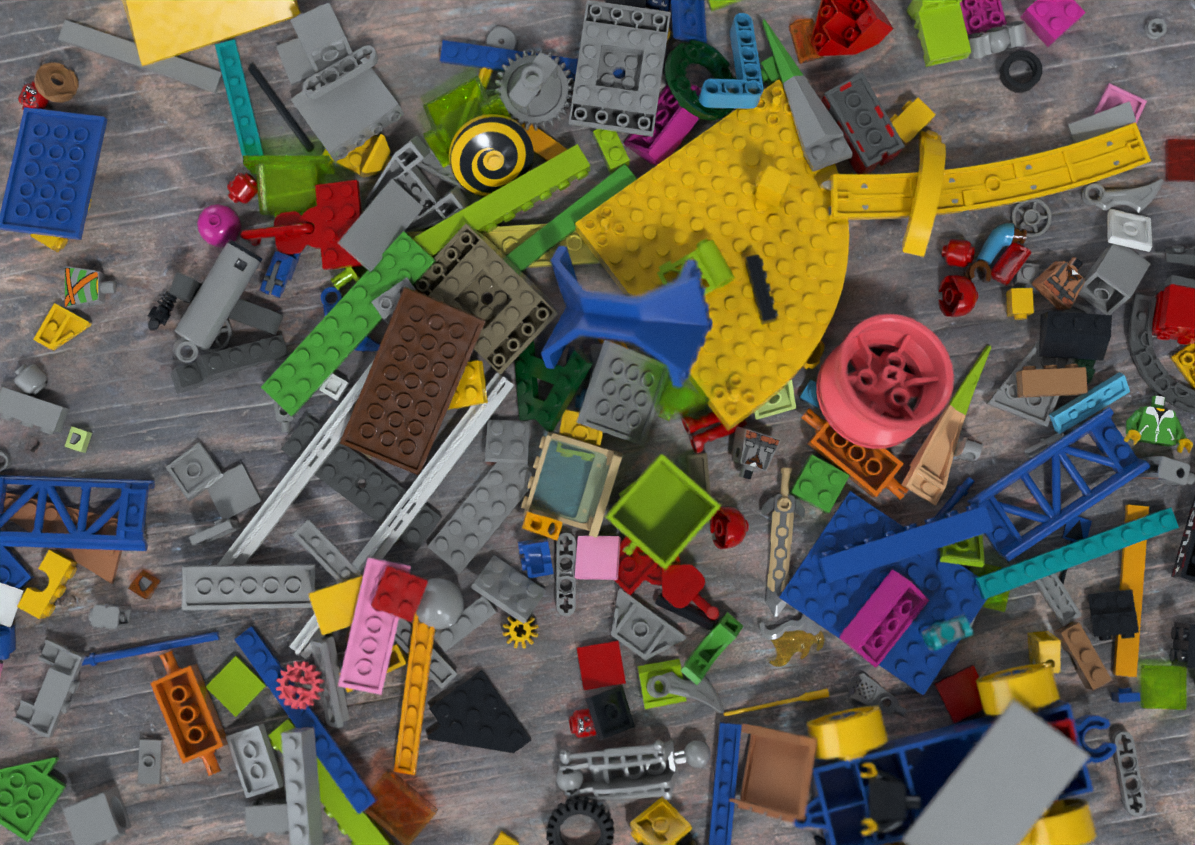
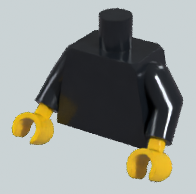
M870 763L862 764V766L868 768V774L860 773V775L865 778L872 776V778H869V819L860 823L868 825L869 830L862 831V834L892 832L901 826L904 820H908V809H921V796L908 795V787L903 784L902 779L891 772L875 768Z

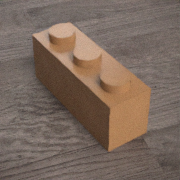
M1078 364L1065 365V368L1057 369V365H1046L1044 369L1037 370L1036 366L1022 367L1023 370L1016 372L1018 398L1069 396L1088 393L1086 367L1078 368Z

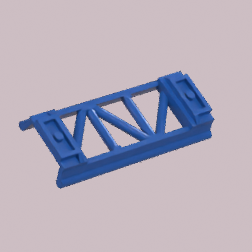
M1110 407L967 501L969 506L977 503L979 507L986 505L994 531L984 533V535L998 554L1003 556L1008 562L1150 468L1149 463L1137 458L1128 443L1124 441V437L1111 420L1114 413ZM1089 433L1104 456L1070 445ZM1067 454L1112 467L1115 474L1090 490ZM1051 458L1052 507L1029 475L1031 471ZM1060 461L1082 492L1081 497L1061 509ZM1021 479L1046 515L997 501L994 496ZM1005 512L1040 522V524L1020 536Z
M0 475V546L147 551L148 544L144 537L148 493L149 489H154L155 481ZM7 484L32 485L3 513ZM54 486L81 487L82 493L77 528ZM91 487L122 488L121 497L86 530ZM39 491L34 530L32 532L1 531V527ZM47 494H49L70 534L42 533ZM119 511L116 535H94Z

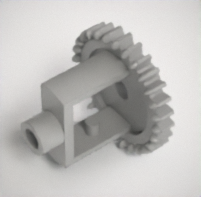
M532 49L531 56H529L526 50H524L523 58L516 53V61L509 58L510 66L502 65L505 73L498 72V76L502 80H495V84L500 86V88L494 89L496 94H500V96L496 97V102H503L499 105V109H506L503 115L507 117L512 115L511 118L515 121L518 120L521 126L525 123L526 130H529L531 124L534 126L535 131H537L539 124L545 130L546 122L553 127V119L560 122L559 114L567 115L564 107L571 108V104L567 100H572L573 95L569 93L573 92L574 87L569 86V84L574 81L573 78H566L571 72L570 70L563 71L566 64L558 65L559 57L557 56L552 60L551 52L545 55L543 50H541L536 55L535 49Z

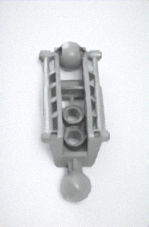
M658 740L652 745L605 749V751L570 754V750L563 749L559 752L561 763L556 775V782L571 801H574V798L579 796L578 794L593 791L594 795L580 796V800H584V797H589V801H592L593 799L625 800L661 796L665 799H671L679 775L677 764L688 763L695 768L703 767L710 760L711 751L709 746L701 740L689 742L685 749L680 751H674L672 740H668L666 743ZM632 766H638V767L635 768V769L629 768V767H632ZM589 767L592 781L582 783L583 774L580 769ZM623 770L624 776L612 778L611 771Z

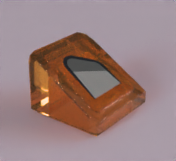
M142 570L128 589L144 599H150L161 580Z

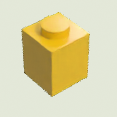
M1011 288L1006 291L1007 317H1014V320H1025L1027 316L1034 313L1033 288Z

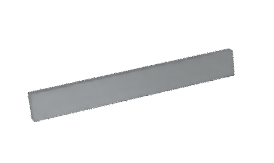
M65 20L58 40L213 93H217L222 80L221 72L175 56L142 66L135 43Z

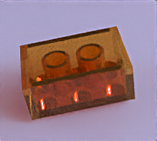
M390 768L385 771L371 788V792L377 801L365 810L369 816L404 845H410L438 811L432 803Z

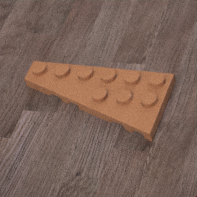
M6 492L3 513L21 495ZM31 498L9 520L28 532H32L34 530L38 499ZM46 502L42 533L70 534L54 504ZM65 506L77 528L79 509ZM88 512L86 530L101 514ZM112 517L94 535H116L118 519ZM55 548L104 580L114 584L122 550Z

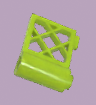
M708 239L699 242L696 245L697 249L673 264L668 261L659 267L660 271L657 272L665 286L670 283L666 281L663 275L674 271L678 272L680 276L687 260L694 258L697 262L698 270L700 269L703 274L701 278L706 279L709 287L705 289V295L727 285L735 279V276L714 240L708 241Z

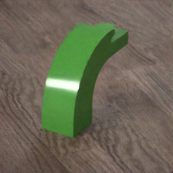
M727 612L690 654L681 672L698 685L719 655L738 636L743 625Z

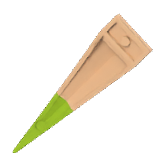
M989 345L985 347L909 465L911 468L901 484L932 505H937L946 488L965 416L991 350Z

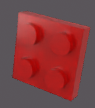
M387 565L371 607L412 622L428 580Z

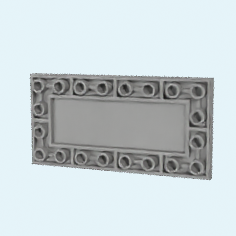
M1013 699L904 834L902 840L908 845H1018L1089 758V754Z

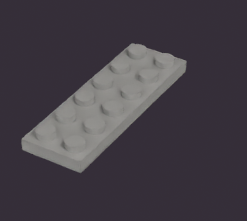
M497 462L427 547L461 574L530 490L527 488L530 476L535 477L536 470L528 463Z
M315 564L182 565V610L312 607L308 593L315 591Z

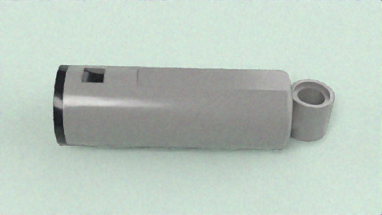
M230 239L228 240L175 329V332L182 336L181 339L175 342L173 352L178 359L183 362H191L197 357L199 347L206 350L211 347L263 258ZM189 345L191 347L190 353L181 355V348Z

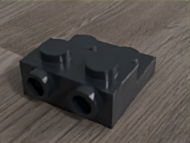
M1132 589L1088 594L1094 637H1099V641L1113 640L1112 635H1121L1122 639L1135 638L1134 633H1139Z

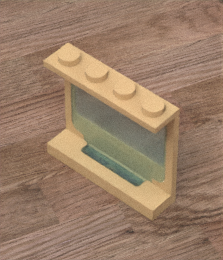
M548 432L547 437L542 436L539 448L543 449L541 457L536 456L533 466L534 469H537L535 477L530 476L527 486V488L531 489L529 497L524 496L521 506V508L525 509L523 516L526 515V512L546 516L565 524L590 531L589 536L597 538L623 453L554 432Z

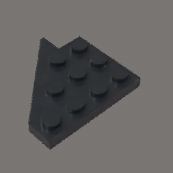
M483 670L429 708L441 726L427 736L428 740L508 753L517 752L532 740Z

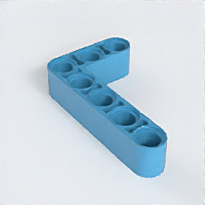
M739 13L734 17L730 29L737 79H707L703 83L699 95V102L705 107L752 109L757 107L762 96L764 87L753 20L748 14Z

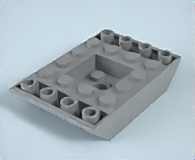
M587 0L568 125L653 137L671 12ZM617 69L623 70L625 77L622 79L615 78L613 75L614 71Z

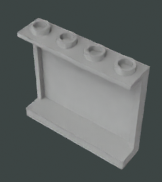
M347 64L345 67V71L353 70L355 64ZM372 68L320 98L310 99L302 91L290 99L335 162L345 158L349 152L362 146L372 136L381 133L385 127L398 121L404 115L395 98ZM330 74L326 81H334L337 75ZM315 86L311 87L312 91L316 89Z

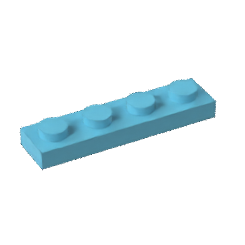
M1120 372L1090 389L1088 393L1080 395L1050 413L1049 416L1055 432L1061 434L1128 394L1130 389L1125 375Z

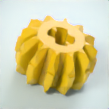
M509 616L507 619L511 625L503 624L504 628L509 629V631L503 632V636H511L506 642L509 644L514 639V648L518 647L519 642H521L523 649L526 648L525 640L532 645L534 641L529 636L538 637V633L532 632L533 629L539 627L538 624L530 625L535 618L531 617L523 624L517 619L514 621ZM519 624L524 625L523 629L527 630L526 634L523 633L522 636L517 635L518 631L515 630L516 626H520Z

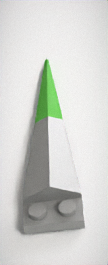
M763 19L762 25L788 99L803 155L812 172L851 158L852 151L843 136L844 133L767 21Z

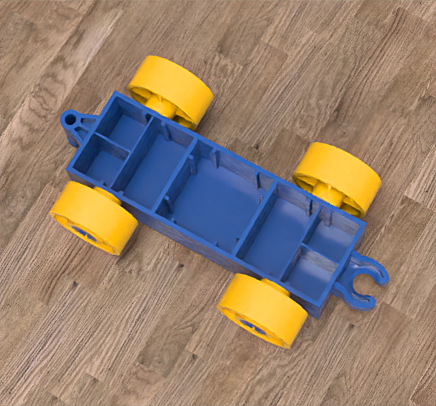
M1036 663L1008 668L978 678L976 682L985 714L989 716L888 741L879 706L857 707L827 714L806 723L809 737L817 739L814 757L819 759L813 761L810 780L814 796L807 801L804 820L795 819L793 824L798 828H822L826 845H908L901 841L904 834L1010 702L1015 699L1046 723L1073 719L1078 747L1089 754V758L1049 805L1048 813L1041 815L1031 827L1030 843L1028 845H1084L1094 840L1097 836L1089 804L1085 799L1069 797L1093 792L1086 764L1103 762L1111 758L1116 752L1117 747L1113 743L1103 742L1097 748H1089L1084 740L1085 733L1092 728L1099 730L1107 729L1110 726V721L1097 715H1084L1074 720L1071 705L1057 700L1060 696L1050 663ZM870 763L875 768L891 772L902 779L903 784L908 787V795L921 796V809H908V820H904L903 824L892 832L862 834V831L869 830L868 825L860 823L869 819V778H872V776L865 778L860 775V773L868 774V768L862 766V764Z

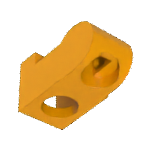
M526 512L522 529L558 541L563 522ZM554 523L555 530L552 534H549L550 524Z

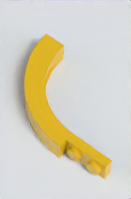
M921 131L918 138L920 152L919 174L908 225L902 241L903 252L923 257L936 216L946 158V144L942 143L941 135L934 131Z

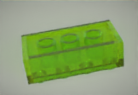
M670 380L656 412L659 413L658 417L666 421L671 419L677 420L703 410L710 398L685 386L675 387Z

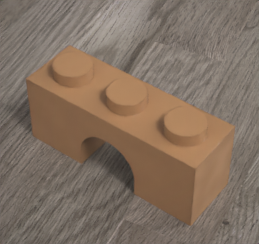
M1072 621L1054 631L1056 637L1061 641L1063 650L1067 651L1077 665L1075 671L1085 688L1095 690L1112 680L1079 622Z

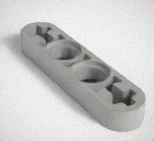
M372 46L361 47L306 79L303 83V91L310 99L320 98L375 66L379 59L376 50ZM369 54L371 58L367 59L366 55ZM347 64H355L353 70L345 71V67ZM330 74H336L337 76L334 81H326ZM312 86L316 88L314 91L311 90Z
M562 533L557 541L556 607L562 616H570L576 608V540L570 533ZM564 536H568V539L573 542L568 546V551H573V555L564 554L560 556V550L564 551V545L560 544V540H564ZM565 557L570 558L573 563L572 567L569 570L562 569L560 566L561 559ZM563 579L571 580V590L563 591L560 588V582ZM560 593L564 595L573 593V598L568 597V603L572 605V608L567 613L564 612V609L560 608V605L564 604V597L560 598Z
M1117 731L1113 734L1111 742L1117 747L1114 758L1123 806L1126 812L1139 816L1145 812L1146 802L1134 739L1128 732ZM1121 736L1127 738V741L1124 742V748L1130 750V752H1119L1124 751L1123 745L1118 743V740L1122 738ZM1126 756H1129L1132 760L1129 768H1124L1121 764L1122 759ZM1129 778H1134L1136 786L1128 790L1125 782ZM1138 793V795H1133L1134 801L1139 803V806H1136V810L1130 808V805L1133 804V797L1127 796V794Z

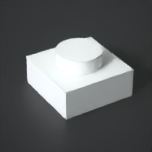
M332 374L319 390L339 401L349 383Z

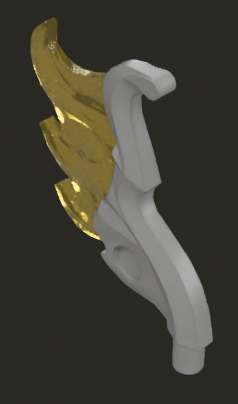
M802 614L799 620L791 619L772 630L767 629L764 622H759L762 635L770 639L777 650L776 659L769 661L773 666L781 667L786 665L795 652H801L800 659H804L808 655L813 643L818 644L817 651L824 645L825 639L821 631L823 627Z

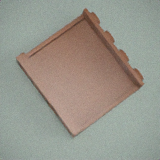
M742 723L741 732L751 734L740 799L730 798L729 801L737 803V808L750 810L751 807V812L765 814L766 812V816L772 818H779L781 816L782 821L794 823L795 819L804 820L817 739Z

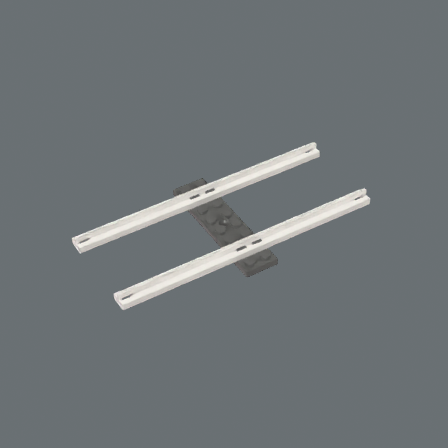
M372 361L323 427L309 416H306L287 440L281 450L296 460V462L217 565H246L314 475L381 525L352 563L363 575L367 557L383 560L398 539L417 551L442 519L439 514L425 505V503L512 390L514 384L499 373H496L486 386L488 403L474 405L469 408L410 488L405 490L350 447L340 444V440L373 364ZM361 479L366 481V485L362 488L358 485ZM315 613L289 646L296 654H300L306 660L313 653L311 642L303 650L310 640L313 641L326 636V634H321Z

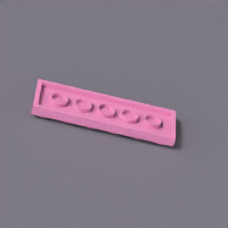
M367 557L338 686L382 694L399 617L372 608L371 603L387 565L410 573L411 566Z

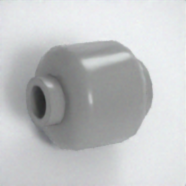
M24 364L15 371L17 376L14 379V383L26 395L33 394L35 396L47 386L45 383L47 376L35 364H31L28 367Z

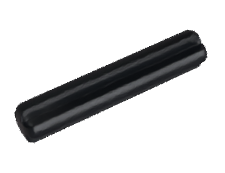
M662 593L656 598V605L699 626L712 630L716 620L708 618L706 614L689 606L684 608L674 607L663 597Z

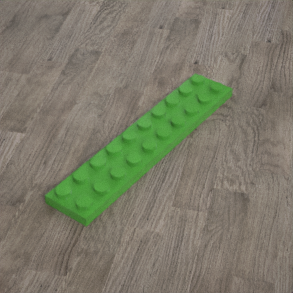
M403 231L382 254V259L372 271L367 270L261 388L290 416H294L382 321L383 318L372 304V301L405 278H408L414 286L436 260L411 236Z

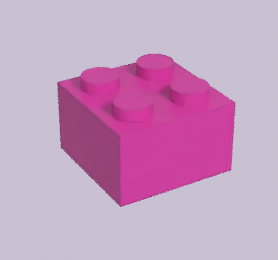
M1036 0L1025 10L1020 18L1049 47L1086 12L1075 0Z

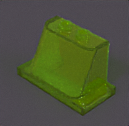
M477 75L423 105L432 128L423 133V136L444 168L450 165L449 149L452 139L465 123L486 114L512 117L498 93L489 97L481 79Z
M243 156V165L252 174H256L259 213L261 215H274L275 218L280 213L292 211L303 215L309 208L317 206L315 185L325 184V174H335V164L329 156Z

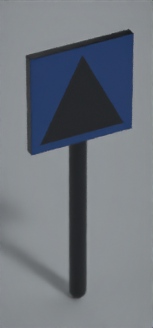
M1078 516L1065 524L1062 538L1073 543L1088 537L1092 521ZM1068 569L1062 571L1060 578L1062 584H1064Z

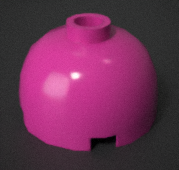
M215 204L208 206L200 213L197 227L202 239L216 247H225L229 239L234 242L237 239L236 237L241 231V221L237 213L228 206Z

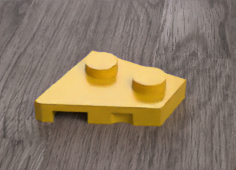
M54 303L33 340L55 351L89 328L92 323Z

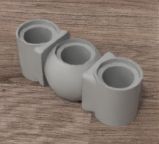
M1014 21L1002 25V27L991 28L986 33L982 31L968 35L971 48L969 58L978 59L992 53L1004 51L1007 47L1013 48L1025 45L1027 43L1025 22Z

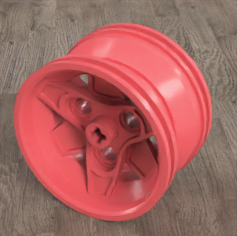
M877 315L858 324L824 360L816 383L818 403L830 426L846 440L872 449L893 447L907 440L921 426L931 421L944 409L953 389V367L943 343L926 326L914 319L901 315ZM870 348L883 349L884 351L878 357ZM850 361L856 371L847 374V365ZM906 365L912 374L905 372L903 367ZM917 398L915 407L912 411L908 407L907 403L909 402V399Z

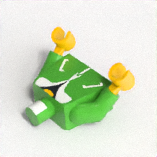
M1152 396L1151 407H1140L1126 420L1127 435L1124 437L1125 442L1131 440L1134 441L1133 445H1136L1137 442L1166 447L1176 446L1177 443V452L1182 453L1184 447L1190 453L1193 447V443L1187 439L1175 411L1164 409L1165 397Z

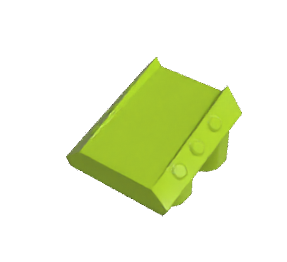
M680 659L638 666L645 709L686 701V697L670 693L661 698H654L647 691V683L654 676L673 672L676 676L683 679ZM656 681L654 684V688L658 693H661L663 690V684L660 681Z

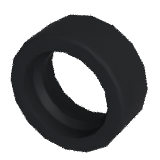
M1018 50L1011 53L1000 68L1002 84L1008 90L1015 93H1024L1031 90L1042 76L1041 61L1034 53L1027 50ZM1022 60L1031 66L1033 76L1028 82L1019 83L1011 78L1009 68L1014 61Z

